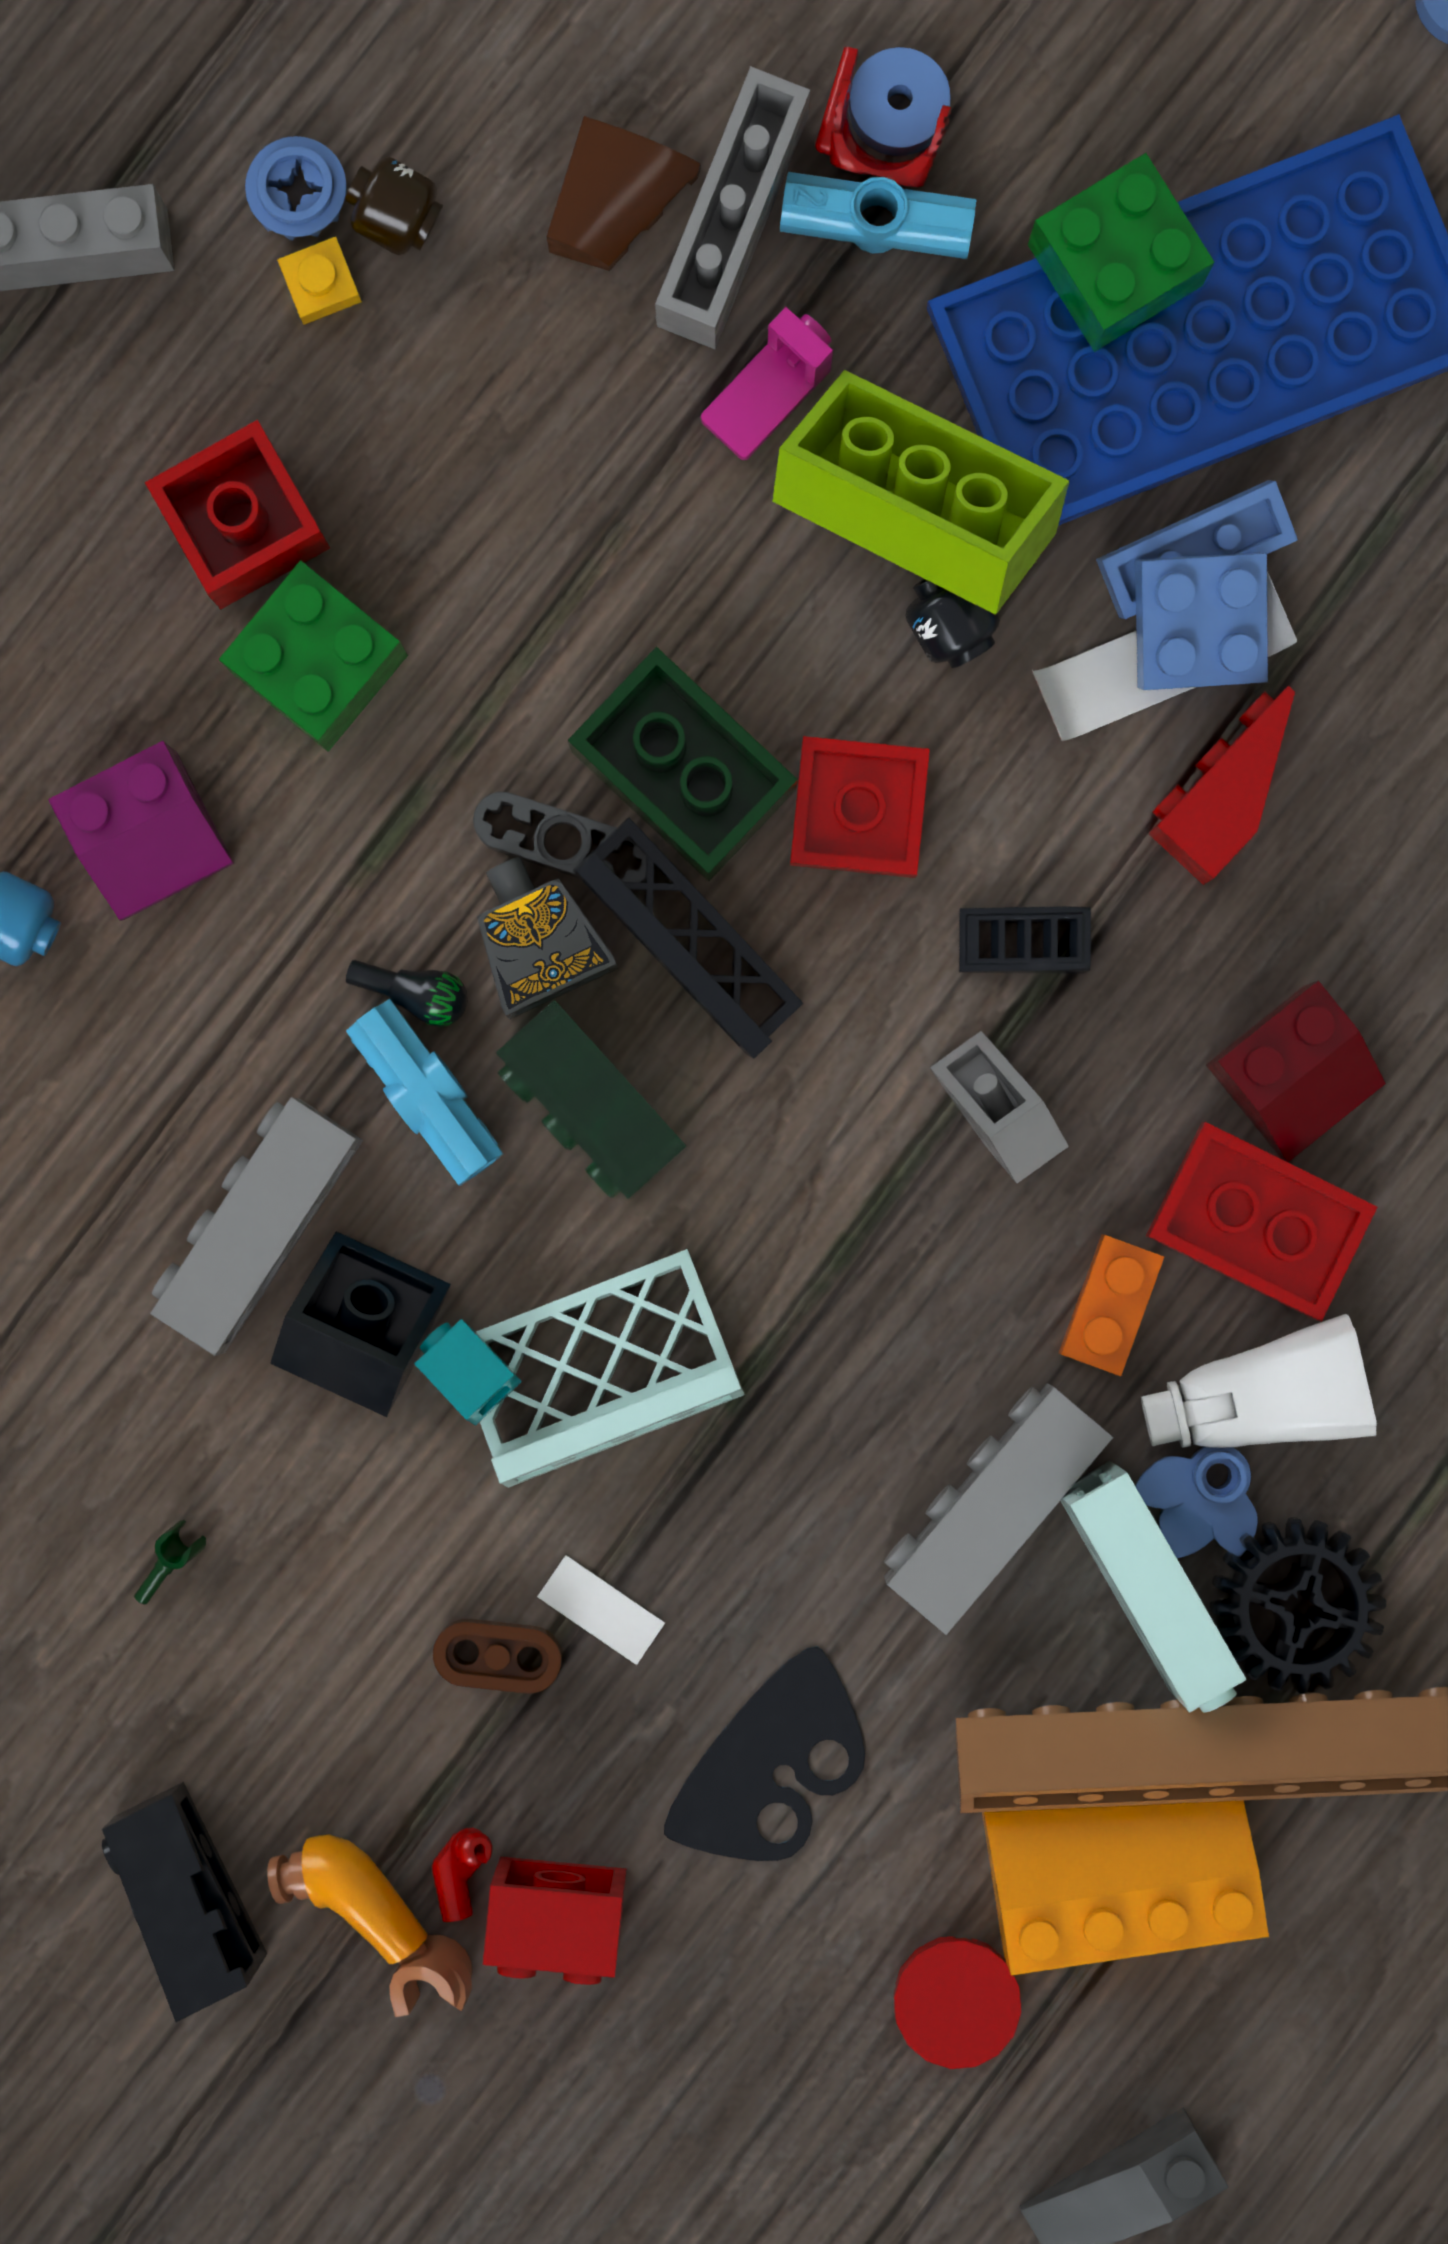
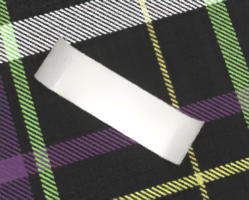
M1267 571L1269 657L1295 644L1297 639ZM1136 631L1055 665L1036 671L1032 670L1061 741L1078 737L1195 688L1141 690L1137 688Z

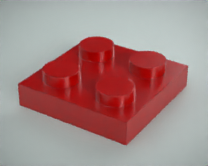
M803 736L790 865L916 878L930 749Z

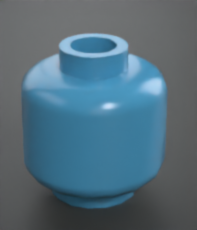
M4 871L0 872V960L13 966H20L29 960L34 952L42 956L48 953L57 936L61 922L51 918L54 900L48 891Z

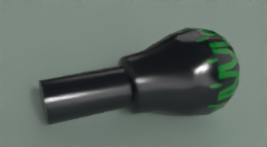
M352 960L346 974L347 984L389 996L393 1003L404 1007L416 1018L431 1026L445 1027L453 1024L463 1016L468 1003L467 990L458 977L447 971H409L401 969L396 973L361 961Z

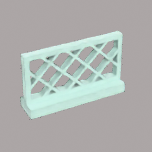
M688 1249L476 1331L487 1344L495 1341L515 1350L508 1366L515 1374L524 1355L556 1368L541 1403L515 1391L508 1395V1397L538 1410L526 1435L503 1443L495 1419L504 1399L480 1421L493 1457L491 1461L499 1483L508 1488L745 1395ZM680 1268L682 1269L690 1291L679 1315L646 1301L657 1277ZM644 1283L638 1297L624 1291ZM611 1295L634 1304L620 1338L587 1324L597 1301ZM694 1303L703 1325L687 1319ZM585 1306L579 1320L565 1315V1313ZM642 1309L675 1322L661 1356L628 1342ZM552 1318L575 1327L560 1361L528 1348L538 1324ZM683 1326L708 1337L716 1357L715 1361L691 1370L669 1360ZM525 1329L519 1343L505 1338ZM583 1332L616 1345L601 1379L569 1366ZM624 1349L657 1363L647 1387L633 1393L610 1384ZM665 1367L680 1373L677 1376L659 1382ZM565 1373L597 1386L587 1411L575 1416H569L550 1407ZM606 1391L620 1396L618 1399L600 1405ZM546 1414L562 1420L541 1428Z

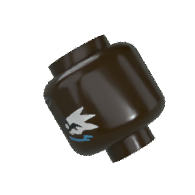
M390 157L380 160L373 171L361 166L344 198V201L355 206L350 218L352 229L396 255L405 254L412 246L421 251L443 208L442 204L435 201L437 188L432 180Z

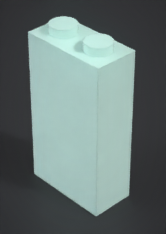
M1109 1461L1078 1479L1060 1501L1169 1691L1189 1713L1199 1707L1203 1713L1210 1712L1232 1700L1237 1694L1233 1687L1247 1679L1129 1474Z

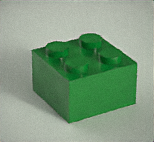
M1147 153L1142 154L1036 219L1028 242V247L1094 352L1202 287L1215 263Z
M300 560L221 655L219 661L235 677L329 752L407 658L408 654L398 639Z

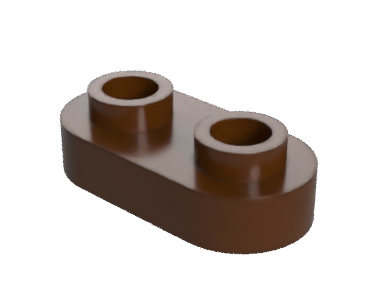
M460 1619L446 1626L438 1636L433 1648V1661L442 1678L453 1685L531 1694L543 1691L555 1681L562 1665V1650L555 1636L542 1627L477 1619ZM462 1640L473 1641L478 1647L479 1656L473 1661H463L456 1653V1644ZM525 1647H535L542 1654V1663L536 1668L523 1666L519 1660L520 1650Z

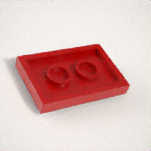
M1201 1122L1146 1237L1316 1321L1322 1322L1378 1207L1207 1122Z

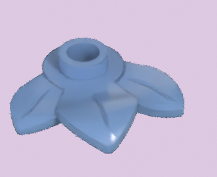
M1202 1447L1191 1458L1165 1456L1148 1467L1135 1484L1147 1506L1162 1509L1159 1515V1528L1176 1558L1194 1554L1213 1539L1228 1552L1241 1556L1246 1549L1242 1546L1240 1537L1245 1533L1254 1537L1258 1523L1257 1512L1246 1494L1251 1482L1250 1467L1245 1457L1233 1447ZM1214 1464H1224L1228 1470L1226 1482L1218 1487L1210 1486L1206 1479L1208 1469Z

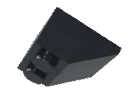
M336 1231L285 1315L270 1364L387 1417L415 1365L414 1363L421 1352L420 1346L428 1337L451 1284Z

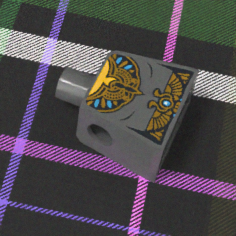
M521 857L508 860L486 872L500 905L477 916L501 1007L506 1017L510 1020L619 969L613 955L559 878L535 888Z

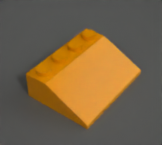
M1244 1800L982 1812L1003 1954L1011 1976L1269 1937L1260 1874Z

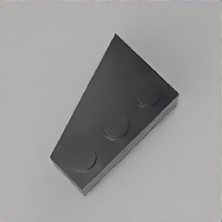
M184 1782L114 1816L102 1828L105 1839L102 1840L103 1853L110 1868L121 1878L133 1915L139 1925L175 2022L246 1988L265 1959L267 1951Z

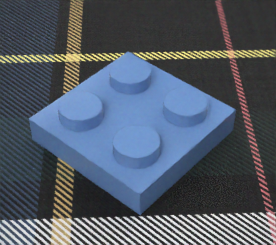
M1254 552L1135 560L1137 688L1141 690H1159L1268 682L1266 553Z

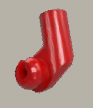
M473 1827L465 1828L454 1833L433 1860L432 1873L443 1922L463 1920L474 1914L467 1881L482 1863L487 1864L493 1852L490 1838L479 1829Z

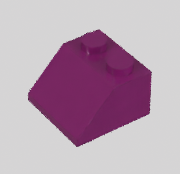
M164 741L48 799L76 856L120 921L234 864L177 751Z

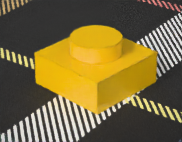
M336 236L277 259L303 325L362 302Z

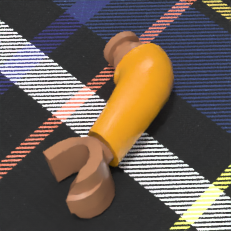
M330 1834L318 1835L306 1839L303 1850L292 1853L289 1860L284 1855L270 1858L267 1877L271 1895L276 1903H288L292 1901L294 1895L299 1900L310 1898L315 1907L320 1909L328 1907L342 1916L378 1951L388 1964H399L389 1986L390 2000L395 2017L409 2015L419 1999L420 1991L416 1980L430 1983L436 1988L439 1996L444 2001L460 2011L463 2010L472 1990V1964L466 1950L456 1940L444 1935H428L372 1859L355 1844Z

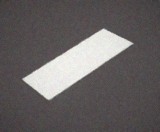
M565 1555L537 1596L636 1665L665 1624V1622L567 1555Z

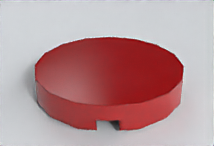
M955 1936L938 1937L917 1948L901 1966L893 1993L896 2024L907 2045L925 2061L948 2069L977 2067L998 2056L1014 2037L1022 2013L1020 1988L1015 1976H1011L1005 1958L988 1943L973 1938L970 1940L967 1938H955Z

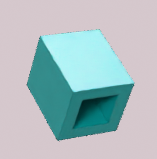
M462 1319L453 1327L446 1322L435 1329L421 1344L420 1350L424 1354L414 1363L455 1409L475 1426L522 1382L477 1332Z

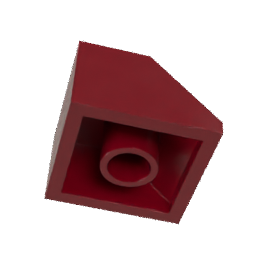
M1319 980L1300 988L1206 1064L1208 1069L1271 1147L1286 1162H1290L1386 1084L1360 1031Z

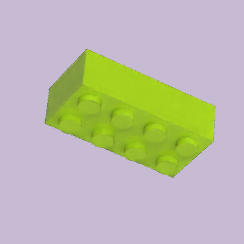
M844 370L780 446L772 502L996 615L1056 535L1069 480Z

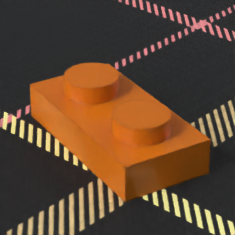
M1102 1234L1059 1354L1122 1376L1165 1257Z

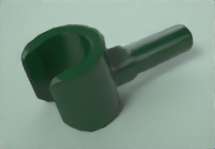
M185 1520L177 1522L156 1540L155 1553L158 1560L134 1595V1598L139 1603L146 1605L167 1575H170L174 1569L184 1567L205 1549L206 1537L204 1535L190 1547L183 1544L179 1537V1531L185 1525Z

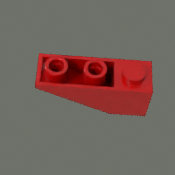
M1289 686L1274 699L1264 691L1238 719L1247 727L1231 746L1223 738H1220L1195 765L1203 773V776L1188 792L1177 784L1152 811L1160 819V822L1148 834L1203 885L1214 879L1258 832L1295 691Z

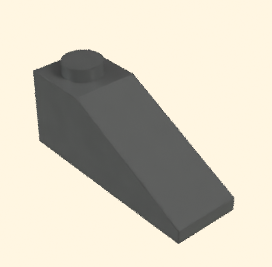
M1183 2107L1020 2205V2210L1040 2244H1114L1178 2219L1226 2190L1229 2186Z

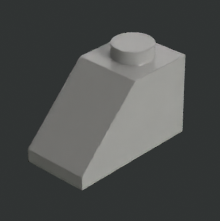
M982 1031L930 1067L935 1077L986 1148L1016 1183L1022 1181L1069 1147L1044 1101Z

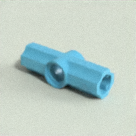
M788 172L782 205L780 232L853 242L861 250L872 254L884 253L894 248L967 259L973 230L976 199L903 189L894 180L885 177H872L863 182ZM880 205L887 208L892 213L894 219L884 226H875L869 224L861 213L870 206Z
M391 999L368 1011L346 1030L352 1039V1043L386 1085L383 1091L393 1107L415 1134L421 1133L459 1186L481 1173L504 1154L485 1124L476 1116L465 1101L468 1095L435 1051L429 1052Z

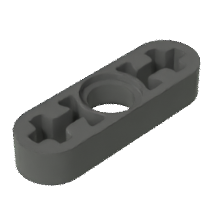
M495 792L483 798L477 805L473 817L475 831L488 848L515 858L521 857L524 861L576 878L579 877L572 870L591 853L592 834L597 833L605 836L600 842L601 844L616 829V827L509 792ZM504 806H511L513 818L517 822L532 826L533 823L532 814L536 813L545 816L535 830L534 850L523 849L522 846L528 840L527 836L513 830H507L503 839L495 838L493 826L486 822L489 813L500 814ZM560 824H568L575 827L582 837V844L578 853L572 858L565 860L552 857L545 848L547 833L553 827ZM627 837L611 853H620L623 845H630L634 847L633 857L641 862V867L638 871L627 870L624 878L619 879L622 882L645 883L646 855ZM603 860V862L614 872L613 865L610 862Z

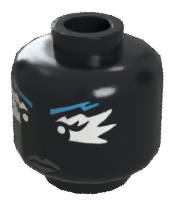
M926 579L921 580L913 587L918 598L908 606L905 616L930 661L935 663L948 661L952 668H956L978 657L995 644L992 634L999 627L1000 620L998 614L995 615Z

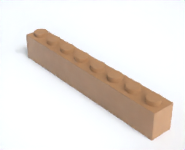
M1448 1687L1426 1689L1420 1692L1418 1697L1393 1698V1694L1389 1691L1371 1690L1355 1695L1354 1700L1328 1701V1697L1324 1694L1306 1693L1290 1698L1289 1703L1264 1704L1263 1699L1259 1697L1242 1696L1233 1698L1225 1706L1203 1713L1200 1707L1189 1713L1178 1700L1167 1701L1161 1704L1160 1709L1135 1710L1134 1705L1125 1702L1100 1705L1096 1708V1712L1070 1713L1068 1707L1060 1705L1038 1707L1032 1711V1715L1006 1716L1005 1711L995 1708L974 1710L968 1714V1718H956L955 1740L960 1813L1448 1791Z

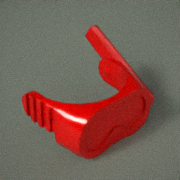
M844 47L816 139V150L822 154L829 155L830 163L837 168L858 174L885 177L903 186H924L937 156L936 151L941 146V139L946 134L947 130L945 127L949 124L950 119L948 116L951 114L952 108L945 105L942 106L937 118V125L931 145L919 156L902 162H887L873 157L858 145L850 130L848 103L859 55L858 49Z

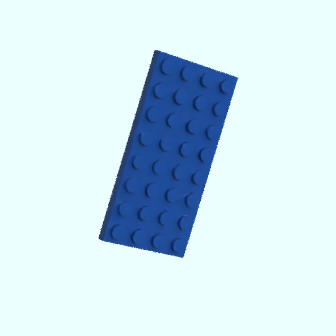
M1399 114L1178 201L1177 203L1215 262L1203 286L1096 352L1091 348L1036 258L928 300L927 311L977 435L1069 480L1059 525L1448 371V233Z

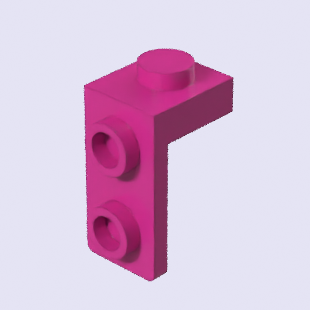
M785 307L768 325L767 345L702 412V424L741 460L749 459L831 372L833 349L828 346L831 343L828 333L809 315L804 314L799 319L791 310Z

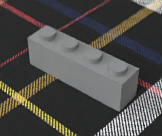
M750 66L656 300L657 327L716 349L808 120L810 89Z
M154 184L0 202V291L175 271L168 209Z
M291 1097L285 1106L276 1102L268 1111L257 1130V1134L264 1138L250 1160L242 1155L233 1165L222 1184V1188L229 1192L216 1213L207 1209L200 1216L187 1237V1242L194 1245L181 1267L172 1263L165 1270L152 1291V1295L159 1300L150 1314L214 1356L226 1353L363 1142V1139L298 1098Z
M1048 1383L1040 1392L1031 1387L1022 1395L1008 1414L1015 1422L999 1441L992 1435L989 1436L977 1448L967 1462V1465L973 1472L957 1490L950 1484L947 1485L926 1510L925 1514L932 1520L916 1539L907 1533L884 1560V1563L891 1568L884 1576L886 1584L945 1635L950 1632L1114 1438L1060 1391Z

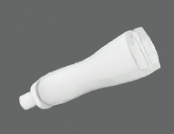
M1347 1314L1303 1328L1260 1347L1207 1363L1192 1370L1180 1379V1386L1176 1381L1167 1382V1391L1141 1396L1142 1408L1152 1446L1179 1441L1182 1448L1191 1446L1190 1437H1192L1194 1445L1209 1448H1231L1280 1442L1329 1441L1377 1435V1422L1355 1328Z

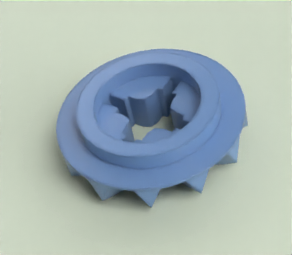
M293 136L281 138L268 144L255 156L246 176L245 190L249 207L268 232L273 231L291 241L296 237L308 235L318 237L322 229L331 222L339 220L340 210L347 194L345 173L336 155L328 147L316 140ZM299 166H301L307 187L316 189L317 192H313V195H302L300 205H297L296 211H293L288 194L279 191L278 188L291 186L295 176H298Z

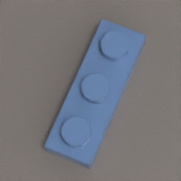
M1267 480L1101 556L1096 561L1118 617L1127 619L1136 615L1135 560L1254 552L1269 554L1298 539L1276 481Z

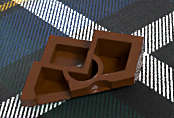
M584 116L546 236L549 253L610 271L628 252L629 244L642 231L649 230L663 216L662 209L687 183L692 185L698 179L701 163L653 140Z

